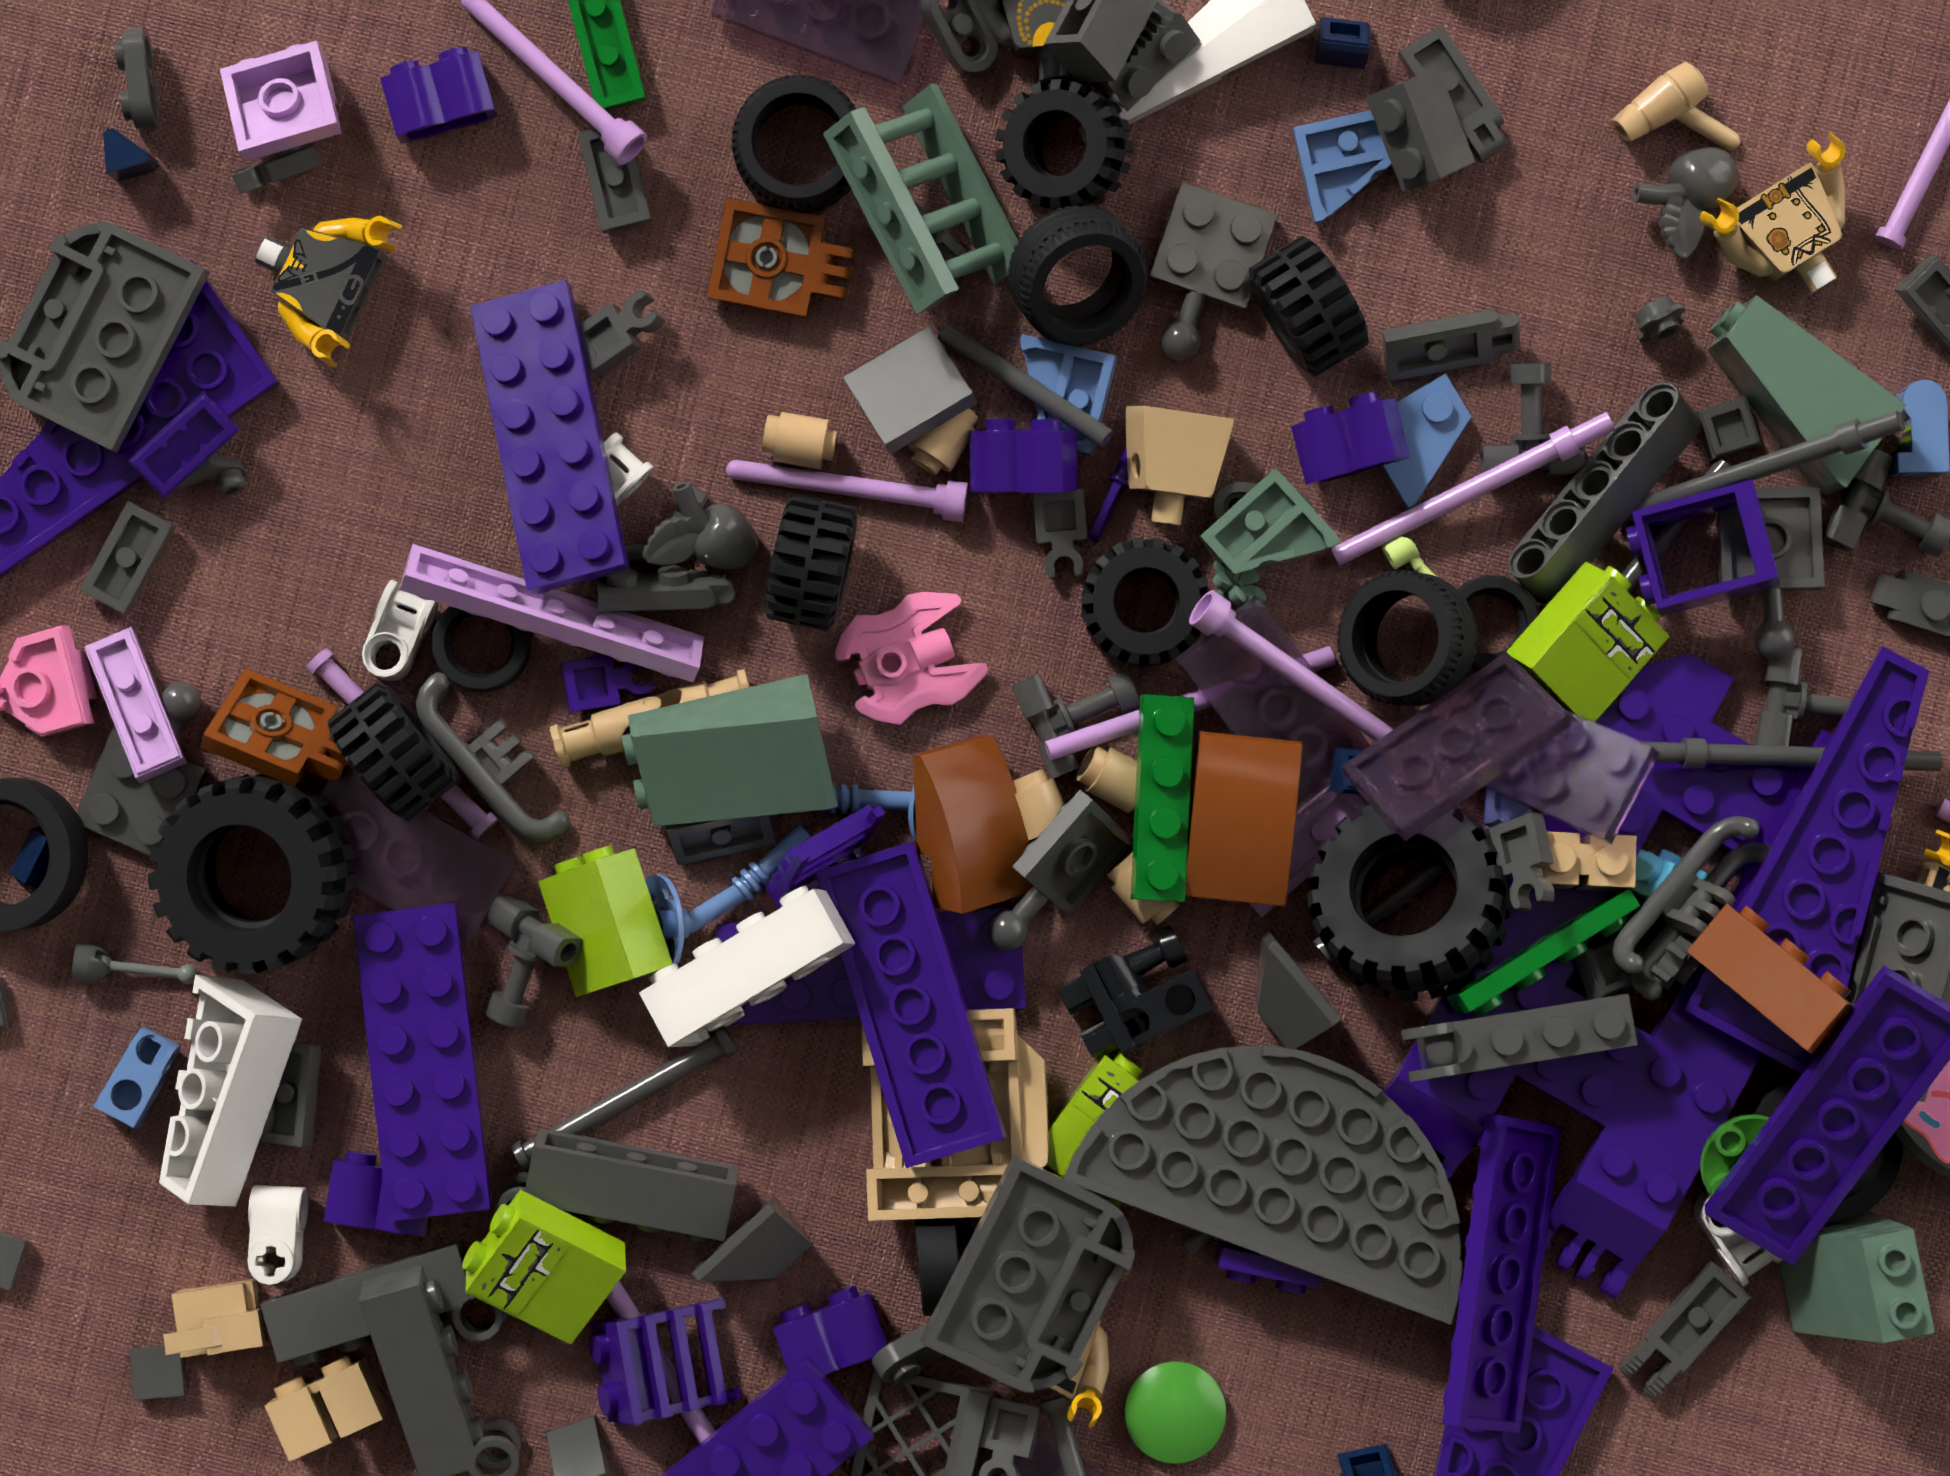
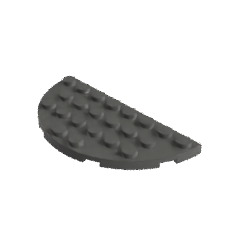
M1238 1046L1213 1049L1172 1062L1138 1081L1102 1112L1081 1140L1064 1173V1179L1088 1191L1444 1324H1452L1462 1276V1261H1460L1461 1243L1458 1227L1460 1220L1453 1191L1444 1168L1430 1142L1410 1116H1407L1377 1085L1350 1068L1325 1057L1278 1046Z

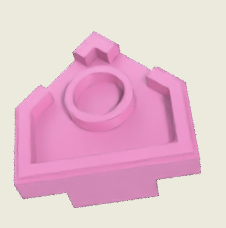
M61 625L17 638L8 654L9 661L0 676V711H6L26 724L27 728L41 737L52 736L94 724L89 701L97 699L85 649L76 650L70 625Z

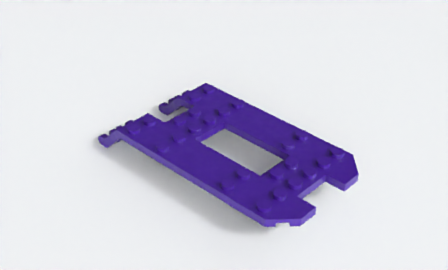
M1689 653L1645 665L1590 727L1594 731L1590 780L1546 803L1541 814H1543L1547 832L1580 833V838L1589 834L1637 836L1636 856L1660 813L1700 836L1713 824L1725 818L1733 816L1749 817L1758 822L1760 828L1758 835L1754 838L1732 837L1726 840L1720 847L1730 852L1743 844L1752 842L1765 843L1772 846L1815 767H1798L1797 770H1794L1787 766L1706 764L1704 769L1681 768L1679 763L1642 762L1640 751L1643 741L1680 743L1682 738H1704L1708 744L1750 745L1711 722L1735 678ZM1824 729L1819 730L1809 747H1826L1833 734ZM1751 863L1742 868L1730 890V893L1736 899L1731 906L1735 910L1738 909L1762 865L1761 863ZM1507 879L1509 887L1511 888V885L1514 882V880ZM1577 886L1569 889H1554V901L1546 903L1537 901L1535 889L1532 888L1529 893L1531 910H1517L1511 904V917L1506 920L1504 919L1507 929L1504 942L1500 946L1493 944L1491 951L1494 959L1485 970L1481 969L1478 965L1470 970L1473 980L1613 892L1577 890ZM1592 936L1584 941L1586 946L1590 942ZM1556 958L1542 967L1546 974L1543 978L1522 990H1518L1514 984L1499 994L1503 1000L1500 1005L1479 1017H1476L1473 1011L1456 1015L1446 997L1460 987L1456 981L1444 987L1446 995L1438 997L1423 1026L1574 1003L1588 999L1565 986L1576 967L1575 958L1563 964ZM1701 965L1696 975L1686 987L1679 983L1652 1035L1634 1026L1638 1044L1636 1046L1409 1082L1408 1072L1421 1070L1417 1040L1415 1039L1401 1066L1383 1090V1093L1392 1099L1407 1116H1410L1430 1142L1435 1153L1441 1157L1440 1162L1448 1181L1480 1138L1484 1128L1485 1114H1495L1515 1077L1601 1126L1578 1170L1551 1204L1544 1254L1552 1242V1236L1559 1226H1562L1573 1234L1556 1258L1557 1268L1566 1272L1586 1241L1591 1244L1575 1270L1574 1277L1582 1282L1589 1280L1596 1268L1597 1260L1604 1251L1618 1258L1610 1271L1606 1273L1599 1286L1601 1293L1615 1300L1621 1293L1629 1276L1668 1228L1701 1167V1154L1706 1141L1720 1125L1725 1123L1762 1052L1683 1010L1705 969V966Z

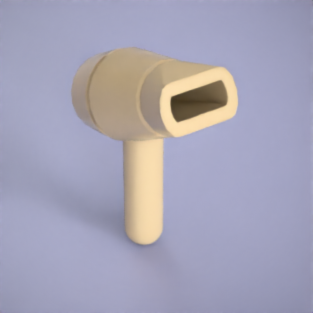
M1684 62L1665 72L1664 75H1660L1632 100L1631 104H1628L1611 120L1613 127L1625 141H1633L1649 133V131H1653L1676 119L1727 151H1733L1740 145L1738 133L1695 107L1708 95V87L1701 72L1688 62Z

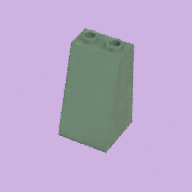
M1757 295L1745 304L1736 301L1730 309L1727 308L1710 330V333L1716 338L1709 346L1708 351L1744 397L1746 396L1748 403L1783 449L1835 432L1837 425L1858 419L1862 423L1895 411L1901 413L1906 407L1905 403ZM1882 438L1868 442L1866 449L1848 455L1841 451L1797 467L1813 487H1820V494L1825 497L1848 486Z
M807 674L628 715L630 734L622 736L623 747L628 766L638 764L641 779L633 780L640 810L649 808L654 826L827 810L838 807Z
M1871 1211L1865 1212L1849 1220L1825 1223L1793 1266L1784 1260L1778 1263L1793 1332L1876 1343H1887L1935 1333L1914 1229Z

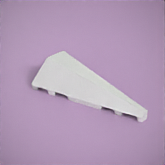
M1210 0L1188 21L1200 42L1128 112L1117 104L1122 110L1119 116L1122 119L1128 120V123L1131 124L1220 81L1223 75L1312 33L1316 22L1305 0ZM1081 126L1078 131L1085 145H1087L1086 133L1083 126Z

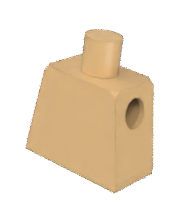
M1126 406L1129 488L1155 492L1151 522L1181 525L1185 497L1211 498L1232 432L1234 419L1150 406Z

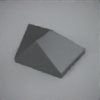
M1269 930L1265 932L1260 938L1254 1008L1286 1048L1297 1049L1334 1026L1342 1018Z
M772 1195L725 1238V1242L722 1241L697 1264L692 1275L698 1282L775 1279L812 1244L778 1199Z

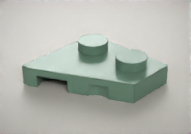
M1277 468L1273 469L1199 537L1232 575L1332 548L1342 541Z

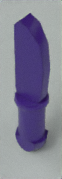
M1127 446L1114 473L1109 475V479L1113 481V484L1088 534V539L1097 543L1101 539L1124 489H1130L1127 474Z

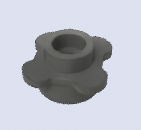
M1663 297L1642 307L1635 315L1638 328L1641 331L1637 336L1639 342L1645 343L1653 340L1657 343L1674 336L1680 330V325L1684 322V318L1681 315L1686 310L1684 305H1674L1671 298Z

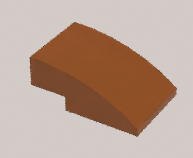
M1200 731L1189 819L1185 896L1278 906L1286 905L1302 754L1301 741Z
M984 734L913 754L916 843L920 855L931 857L932 892L936 907L964 914L1026 894L1033 885L1012 866L1023 855L1024 850L1029 845V840L1015 797L1017 791L993 735Z

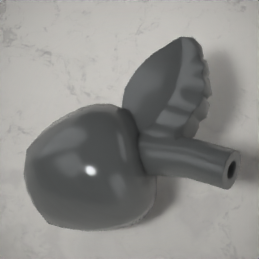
M1701 148L1678 156L1673 161L1667 174L1668 184L1636 183L1634 186L1633 201L1635 203L1664 206L1660 211L1661 218L1658 221L1661 228L1660 234L1666 239V245L1672 248V252L1679 259L1689 257L1701 240L1704 225L1700 222V214L1703 211L1711 213L1717 210L1720 205L1716 202V199L1720 198L1727 201L1739 183V173L1735 161L1721 148Z
M684 481L672 488L682 516L665 519L661 522L660 526H656L653 535L649 536L648 545H645L642 553L643 559L651 564L673 565L685 561L693 555L697 561L709 568L721 571H738L753 559L758 546V536L744 514L731 505L711 504L702 509L691 483Z

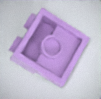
M317 40L306 44L292 45L285 50L259 58L244 59L235 65L220 69L238 152L244 162L342 133L335 106L337 100L328 63Z

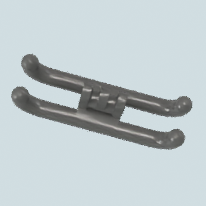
M440 672L431 675L419 689L416 700L417 716L427 732L451 758L457 770L505 825L523 841L534 844L549 843L565 834L570 826V818L566 812L559 810L553 812L545 819H533L526 814L503 787L507 781L535 758V755L527 749L521 752L514 761L509 758L508 754L522 740L516 734H513L500 746L495 742L494 739L501 736L508 728V724L502 718L467 746L437 710L440 701L449 693L448 677Z
M1733 816L1713 824L1703 833L1617 935L1612 952L1615 962L1625 972L1631 974L1634 990L1644 998L1656 1000L1662 994V986L1658 981L1652 979L1650 970L1661 960L1667 950V945L1672 940L1675 942L1679 935L1684 936L1685 933L1698 938L1707 927L1701 919L1711 922L1720 912L1714 904L1724 907L1727 903L1732 906L1736 901L1735 897L1728 890L1724 889L1736 873L1748 864L1763 863L1771 845L1752 842L1731 850L1719 861L1704 880L1699 879L1696 875L1726 840L1737 836L1744 838H1754L1757 836L1760 828L1758 822L1754 819ZM1662 916L1667 924L1640 955L1634 953V947L1656 920Z

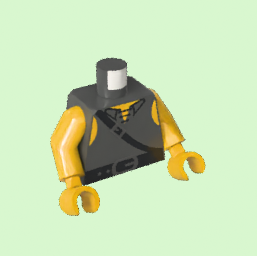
M376 216L371 220L353 217L322 221L313 230L301 228L292 246L267 236L258 250L255 263L278 274L271 292L280 298L278 303L279 315L295 340L310 349L317 358L332 368H335L338 364L331 360V353L339 345L347 349L350 348L348 339L387 258L380 249L389 253L396 250V246L386 242V237L389 231L394 228L401 230L402 225L385 217Z

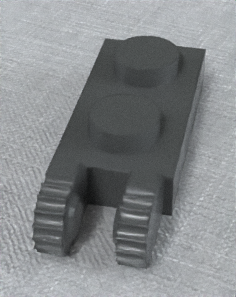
M1710 1260L1642 1335L1645 1339L1630 1351L1620 1364L1619 1370L1627 1377L1636 1373L1651 1354L1658 1349L1669 1360L1648 1377L1642 1388L1643 1392L1650 1398H1653L1669 1384L1680 1370L1684 1372L1751 1296Z

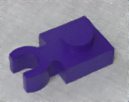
M607 655L566 661L560 664L568 714L620 705L619 691H625L632 696L641 697L654 690L653 683L638 685L633 682L631 678L632 670L642 668V666L626 662L622 668L614 669L613 659Z

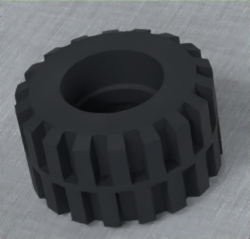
M1062 79L1051 80V84L1042 82L1030 86L1032 91L1030 94L1020 92L1013 99L1017 107L1014 110L1006 108L1001 116V119L1007 121L1005 131L996 130L995 140L1003 142V149L995 151L996 161L1005 164L1006 169L1000 172L1005 182L1014 184L1013 191L1021 198L1029 199L1030 203L1054 210L1058 208L1064 209L1065 206L1073 205L1080 207V205L1087 206L1093 204L1098 206L1107 199L1104 194L1107 191L1116 192L1122 185L1116 180L1120 172L1128 174L1131 164L1124 162L1125 154L1133 153V141L1126 140L1125 133L1131 131L1128 120L1120 118L1119 114L1122 112L1116 102L1108 100L1106 98L1107 95L1099 90ZM1072 116L1079 120L1085 130L1087 138L1086 152L1076 169L1064 176H1055L1048 170L1043 160V139L1048 129L1056 121Z
M1298 237L1249 268L1250 286L1264 316L1289 355L1300 368L1310 375L1317 377L1369 344L1365 319L1350 289L1328 256L1316 243L1307 237Z
M794 494L787 502L781 518L767 581L764 602L767 619L826 632L834 625L846 585L856 536L858 518L855 507Z
M1143 537L1132 538L1131 541L1125 543L1120 542L1104 555L1102 554L1095 562L1083 586L1081 612L1090 638H1093L1098 648L1104 654H1109L1116 659L1115 661L1125 665L1131 664L1136 665V667H1148L1169 663L1186 652L1201 634L1198 629L1189 624V618L1198 601L1208 592L1207 588L1209 586L1206 576L1201 574L1199 570L1200 565L1197 561L1184 553L1185 549L1177 544L1173 546L1165 543L1164 539L1155 537L1153 539H1143ZM1152 573L1158 575L1173 590L1175 596L1173 616L1163 628L1149 633L1134 631L1128 628L1117 615L1115 608L1116 592L1122 582L1134 574Z
M376 682L328 720L332 740L353 771L386 808L407 821L412 820L459 781L451 758L427 732L414 710L393 689L384 684Z

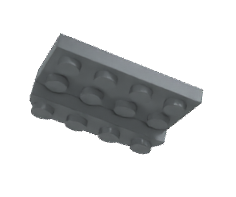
M97 220V223L75 228L65 236L60 233L50 245L49 249L54 252V255L11 339L9 342L3 339L0 342V371L2 381L8 391L7 395L16 403L118 453L210 272L117 225Z
M1877 872L1862 934L1859 937L1850 972L1848 988L1851 992L1845 998L1854 1005L1884 965L1950 1005L1949 891L1917 883L1899 876ZM1928 1089L1920 1098V1102H1925Z
M1013 1154L920 1338L921 1343L1024 1392L1034 1393V1390L1046 1389L1057 1385L1067 1377L1072 1379L1083 1365L1079 1358L1124 1269L1130 1270L1132 1267L1135 1250L1133 1249V1238L1128 1221L1123 1213L1102 1195L1098 1196Z

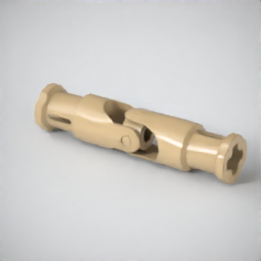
M745 669L737 671V676L707 684L703 680L666 691L660 695L592 713L589 720L562 728L558 724L550 726L553 744L561 767H570L572 761L598 753L606 757L623 752L622 736L630 734L628 715L751 687Z

